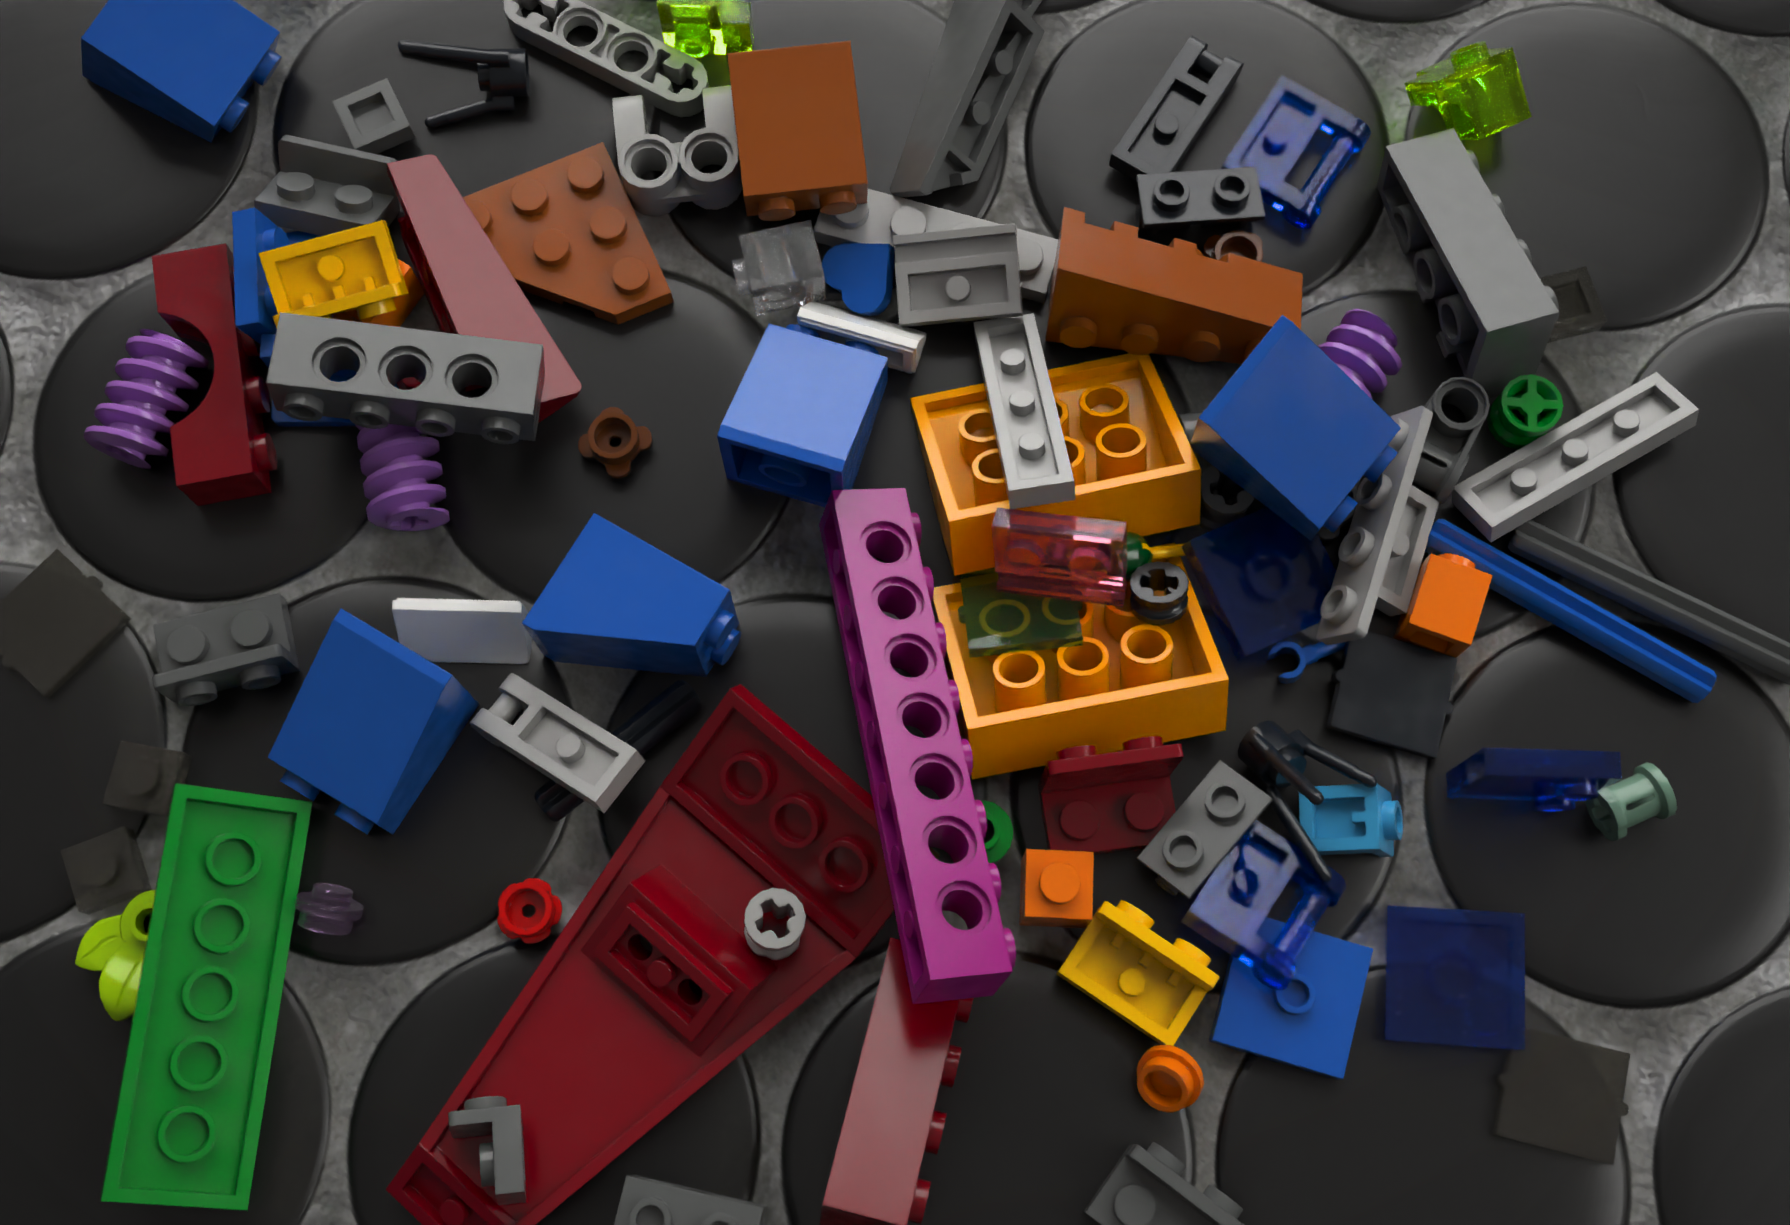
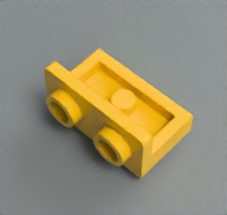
M386 220L258 253L278 315L272 316L276 329L280 312L332 319V314L356 308L358 318L362 320L395 311L396 306L393 298L409 294Z
M1120 900L1116 907L1108 901H1104L1097 909L1093 920L1087 925L1056 975L1160 1045L1174 1046L1204 996L1214 988L1220 976L1207 968L1211 958L1193 944L1181 938H1177L1174 944H1171L1150 930L1154 921L1139 908L1123 900Z

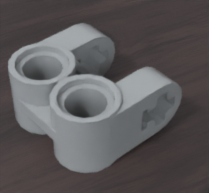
M731 85L702 88L706 127L694 130L685 137L683 142L670 143L668 139L657 134H649L643 95L612 98L618 167L624 189L632 207L636 211L647 216H660L671 212L679 203L690 201L704 209L718 210L728 207L737 200L742 191V178ZM711 164L723 167L718 172L712 174L699 171ZM650 171H660L663 173L660 177L653 180H643L640 178Z

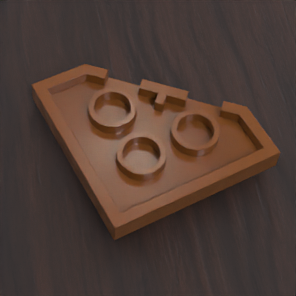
M603 142L463 197L517 284L525 292L561 305L565 301L593 311L595 317L617 325L674 302L671 290Z

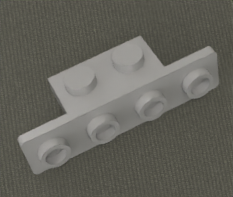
M1418 406L1390 416L1401 429L1388 445L1399 453L1374 483L1365 477L1358 487L1356 493L1358 504L1348 534L1344 537L1339 547L1338 556L1340 560L1331 589L1321 605L1322 618L1316 639L1326 645L1364 638L1368 632L1375 608L1390 617L1407 613L1428 543V537L1439 506V501L1412 485L1433 417V412L1424 406Z

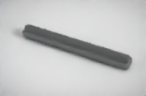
M1529 520L1513 530L1508 542V549L1511 552L1790 685L1789 642L1533 520Z

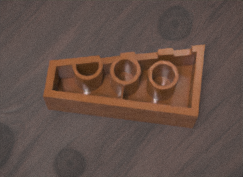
M1064 207L1051 280L1045 341L1064 343L1074 348L1092 346L1125 350L1134 355L1152 353L1186 357L1195 362L1220 361L1242 364L1282 314L1301 330L1303 273L1231 253L1216 260L1204 256L1197 249L1196 243L1174 238L1169 246L1138 238V227L1114 221L1110 230L1084 223L1085 212Z

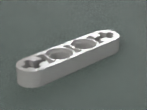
M504 0V11L513 34L521 40L633 96L643 95L645 102L671 115L690 117L704 109L702 88H709V81L706 69L696 58L579 0ZM538 4L541 5L544 16L531 12L527 18H523L521 12L523 8L534 10ZM549 21L554 23L553 31L551 30ZM578 26H590L598 32L596 39L587 46L577 47L566 41L568 33ZM637 50L647 55L648 61L646 65L635 72L623 71L616 65L618 58L627 51ZM661 65H663L665 76L659 74ZM687 79L692 80L693 90L683 88L678 94L673 93L671 81L682 85Z

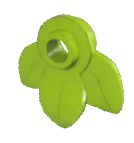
M148 890L135 896L127 904L121 915L99 920L84 934L79 944L75 964L83 969L102 971L99 980L100 999L105 1010L115 1021H124L133 1016L147 933L144 930V920L151 913L155 890Z

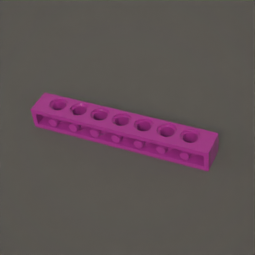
M905 488L832 490L819 527L913 1004L993 996L1013 972L1012 969L1016 962V946L1011 930L1003 928L998 907L1001 897L1000 874L995 863H989L984 844L987 831L986 812L981 800H975L970 781L973 770L972 749L967 739H961L957 723L960 706L959 691L956 682L953 679L948 680L944 664L947 647L946 633L943 624L935 622L931 606L934 595L933 575L928 566L923 567L919 552L922 537L920 518L916 512L911 513ZM873 557L879 558L886 563L879 562L875 560ZM883 612L892 613L899 619L890 618ZM893 668L903 669L913 678L902 676ZM905 726L919 729L926 738L911 734ZM917 786H926L932 789L940 800L924 796ZM929 847L940 848L947 852L954 864H947L936 859ZM942 911H951L958 914L965 921L968 930H960L951 926L945 920Z

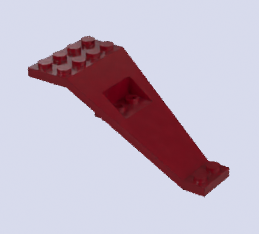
M742 684L730 688L660 785L419 1144L385 1190L422 1225H536L855 960L867 949L894 915L895 910L872 796ZM929 847L932 855L938 859L940 854L932 847ZM770 888L785 889L793 893L803 904L806 914L805 928L800 937L798 949L789 957L780 960H771L754 954L747 945L744 935L745 910L750 900L759 892ZM771 911L764 913L763 928L760 930V933L772 930L778 938L785 937L786 923L789 920L788 916L783 919H776ZM640 935H643L651 943L652 952L642 946ZM689 979L701 987L702 996L692 991ZM485 1096H502L507 1098V1106H521L527 1202L498 1205L495 1196V1186H481L479 1145L481 1143L493 1142V1135L452 1138L449 1129L448 1113L464 1110V1102L466 1100Z

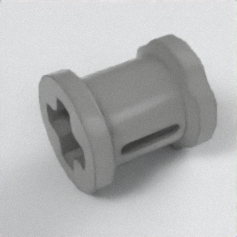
M778 888L761 891L750 900L745 910L744 935L747 945L754 954L771 960H780L789 957L798 949L806 919L803 904L793 893ZM771 911L776 919H783L788 916L789 920L786 923L785 937L778 938L772 930L760 933V930L763 928L764 913Z

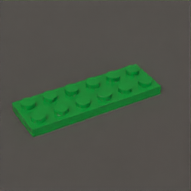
M175 783L100 1201L248 1211L312 802Z

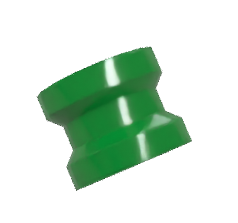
M1533 374L1518 376L1507 384L1489 407L1487 415L1489 431L1495 440L1505 447L1521 449L1547 434L1561 418L1564 406L1561 393L1552 382L1544 377ZM1512 410H1518L1525 417V423L1516 414H1513Z

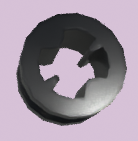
M1156 561L1138 567L1131 575L1130 608L1132 613L1140 621L1151 625L1172 624L1181 619L1186 613L1188 606L1187 592L1189 580L1186 573L1179 566L1169 562ZM1153 591H1164V596H1154Z

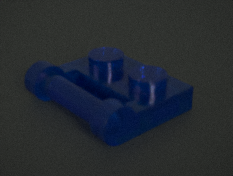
M1282 75L1222 164L1221 169L1256 167L1262 201L1280 211L1291 225L1300 229H1310L1321 214L1319 204L1352 153L1360 152L1371 136V130L1360 118ZM1320 129L1331 135L1333 141L1301 190L1285 181Z
M1256 820L1216 867L1181 922L1249 966L1253 975L1265 986L1275 990H1285L1297 972L1295 960L1327 907H1334L1338 904L1347 885L1343 877L1329 866L1332 879L1329 882H1322L1296 845ZM1289 879H1292L1302 886L1304 894L1272 945L1258 936L1256 932Z

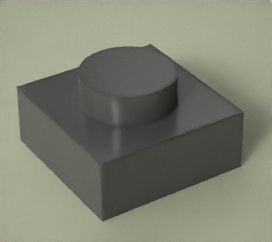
M388 78L332 101L355 150L378 154L415 138Z

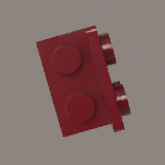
M1148 736L1122 743L1123 751L1097 754L1096 746L1094 745L1074 746L1057 751V760L1047 762L1037 785L1047 849L1094 852V855L1145 849L1176 812L1170 775L1184 758L1182 744L1163 745L1162 737Z

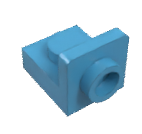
M1377 783L1373 788H1368L1362 784L1314 786L1324 796V800L1320 805L1312 804L1299 792L1300 824L1321 855L1373 853L1379 857L1394 856L1393 840H1401L1403 835L1402 809L1399 801L1392 800L1391 793Z

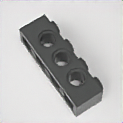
M280 312L266 384L276 410L283 411L286 415L298 420L317 421L322 416L350 419L354 424L370 429H381L387 427L388 424L416 427L420 432L431 436L444 437L450 436L454 432L481 435L484 439L498 444H514L519 439L536 440L545 378L544 349L542 344ZM340 370H353L357 372L353 378L347 381L335 382L329 380L334 373ZM414 377L423 380L418 387L410 390L394 387L397 382L404 378ZM471 385H480L488 389L484 395L476 398H468L459 394L461 390Z

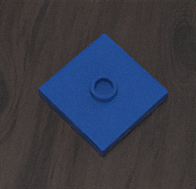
M1243 911L1240 914L1209 1042L1332 1079L1343 1080L1373 948Z

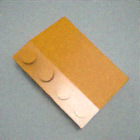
M1128 353L1048 370L1075 481V500L1010 509L984 383L910 398L911 410L936 514L954 576L1099 546L1102 536L1106 533L1126 531L1147 536L1200 524L1201 467L1149 354L1134 355Z
M1169 543V544H1164V545H1159V546L1173 545V544H1175V543ZM1180 556L1151 561L1172 563L1179 566L1187 575ZM1098 557L934 587L932 604L936 622L943 624L946 633L947 647L944 660L949 680L953 679L956 682L959 691L958 727L961 739H967L972 749V779L1045 766L1047 762L1057 760V751L1074 746L1094 745L1096 746L1097 754L1123 751L1122 743L1141 737L1160 736L1164 743L1226 731L1229 678L1190 580L1187 592L1188 606L1186 613L1181 619L1166 625H1151L1140 621L1130 608V582L1108 583L1101 572ZM1153 591L1154 596H1164V591Z

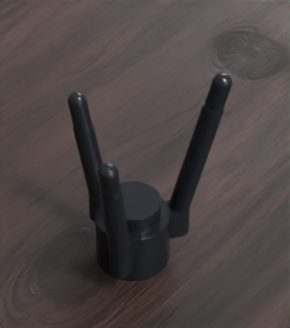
M404 39L398 41L397 47L402 53L477 63L480 91H491L492 98L427 117L425 125L428 128L455 123L493 111H515L514 97H529L530 76L527 49L485 50Z
M1267 720L1251 728L1243 737L1238 748V758L1253 771L1250 782L1273 799L1270 803L1271 807L1322 882H1329L1332 879L1330 869L1276 787L1285 788L1292 785L1312 804L1320 805L1323 802L1324 796L1303 775L1307 765L1306 758L1304 757L1306 755L1368 788L1375 787L1377 779L1353 763L1313 743L1299 729L1287 734L1274 721Z

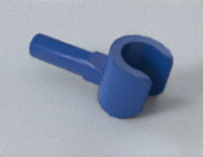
M1283 641L1272 647L1267 660L1274 659L1280 654H1290L1295 657L1298 662L1297 669L1277 677L1278 682L1291 684L1300 679L1307 665L1344 650L1346 642L1332 645L1318 642L1301 647L1295 642Z

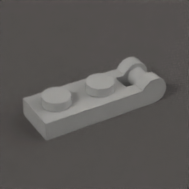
M510 673L498 689L502 694L490 709L481 708L469 723L486 740L498 747L501 746L603 813L607 811L645 762L635 748L514 673ZM521 710H524L523 714L512 726L510 723Z

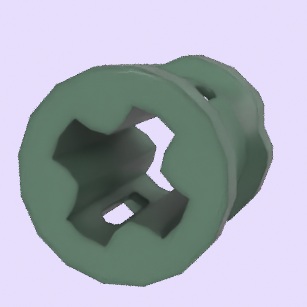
M1649 762L1635 767L1631 777L1608 787L1596 784L1585 791V804L1593 823L1608 840L1613 842L1627 835V828L1654 816L1661 820L1675 815L1677 810L1676 798L1669 781L1659 768Z

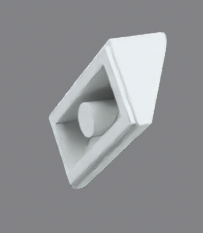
M809 302L800 307L797 315L798 325L816 331L822 339L843 345L847 341H858L875 348L880 355L888 357L889 368L910 374L912 372L916 373L926 341L925 332L902 327L880 319L866 317L819 302Z
M397 598V600L392 601V613L399 643L430 662L526 664L530 660L532 637L522 624L528 611L520 601Z

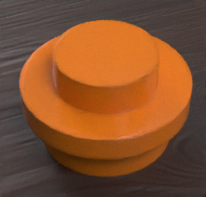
M1171 1045L1153 1046L1143 1054L1138 1062V1091L1144 1101L1154 1109L1169 1113L1179 1111L1195 1103L1203 1090L1204 1077L1200 1066L1190 1054L1178 1047Z

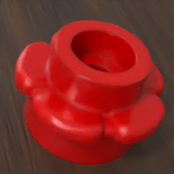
M527 878L523 882L511 884L501 893L498 900V925L501 931L510 939L521 938L526 944L539 943L550 936V928L561 920L562 903L560 898L551 893L552 888L547 882L538 878ZM527 905L535 907V914L532 917H525L523 913Z

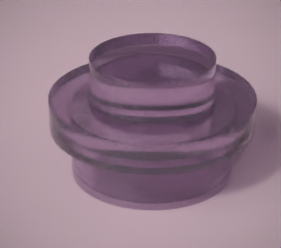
M331 883L313 884L312 892L298 893L294 904L295 908L300 911L297 922L299 926L310 931L329 935L350 934L353 922L361 919L364 906L352 899L353 890Z

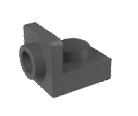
M485 1096L466 1100L464 1102V1110L449 1112V1129L452 1138L493 1135V1142L481 1143L479 1145L481 1186H495V1196L498 1205L527 1202L521 1106H507V1098L502 1096Z

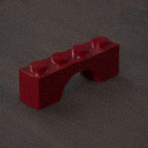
M224 243L152 256L158 313L179 337L196 340L210 346L214 358L213 380L206 397L189 416L170 427L176 486L197 506L272 493L269 471L277 469V455L270 434L264 433L262 413L270 412V397L263 377L257 374L256 357L260 356L261 344L235 327L233 252Z

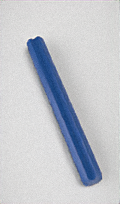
M1438 519L1433 523L1425 552L1428 554L1432 553L1438 556L1449 553L1471 560L1476 566L1475 569L1493 575L1489 586L1490 589L1692 703H1698L1705 699L1712 690L1717 678L1714 670L1447 520Z

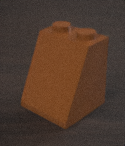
M851 41L727 53L747 216L759 215V218L764 221H781L793 217L796 214L795 211L819 208L824 214L837 215L855 210L857 204L867 203L868 180Z

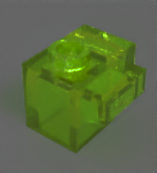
M657 0L664 43L694 58L703 57L707 54L727 55V53L754 50L751 3L740 0Z
M1485 41L1476 42L1451 52L1450 58L1416 72L1417 78L1405 83L1411 106H1432L1437 109L1445 121L1446 128H1454L1460 140H1481L1532 117L1513 47L1488 49Z

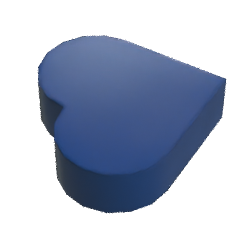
M844 243L835 245L823 257L821 264L822 277L829 286L842 293V299L850 310L866 317L877 316L885 311L891 301L895 248L890 244Z

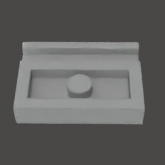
M1015 223L892 236L895 248V276L900 326L911 327L1023 316L1017 227Z

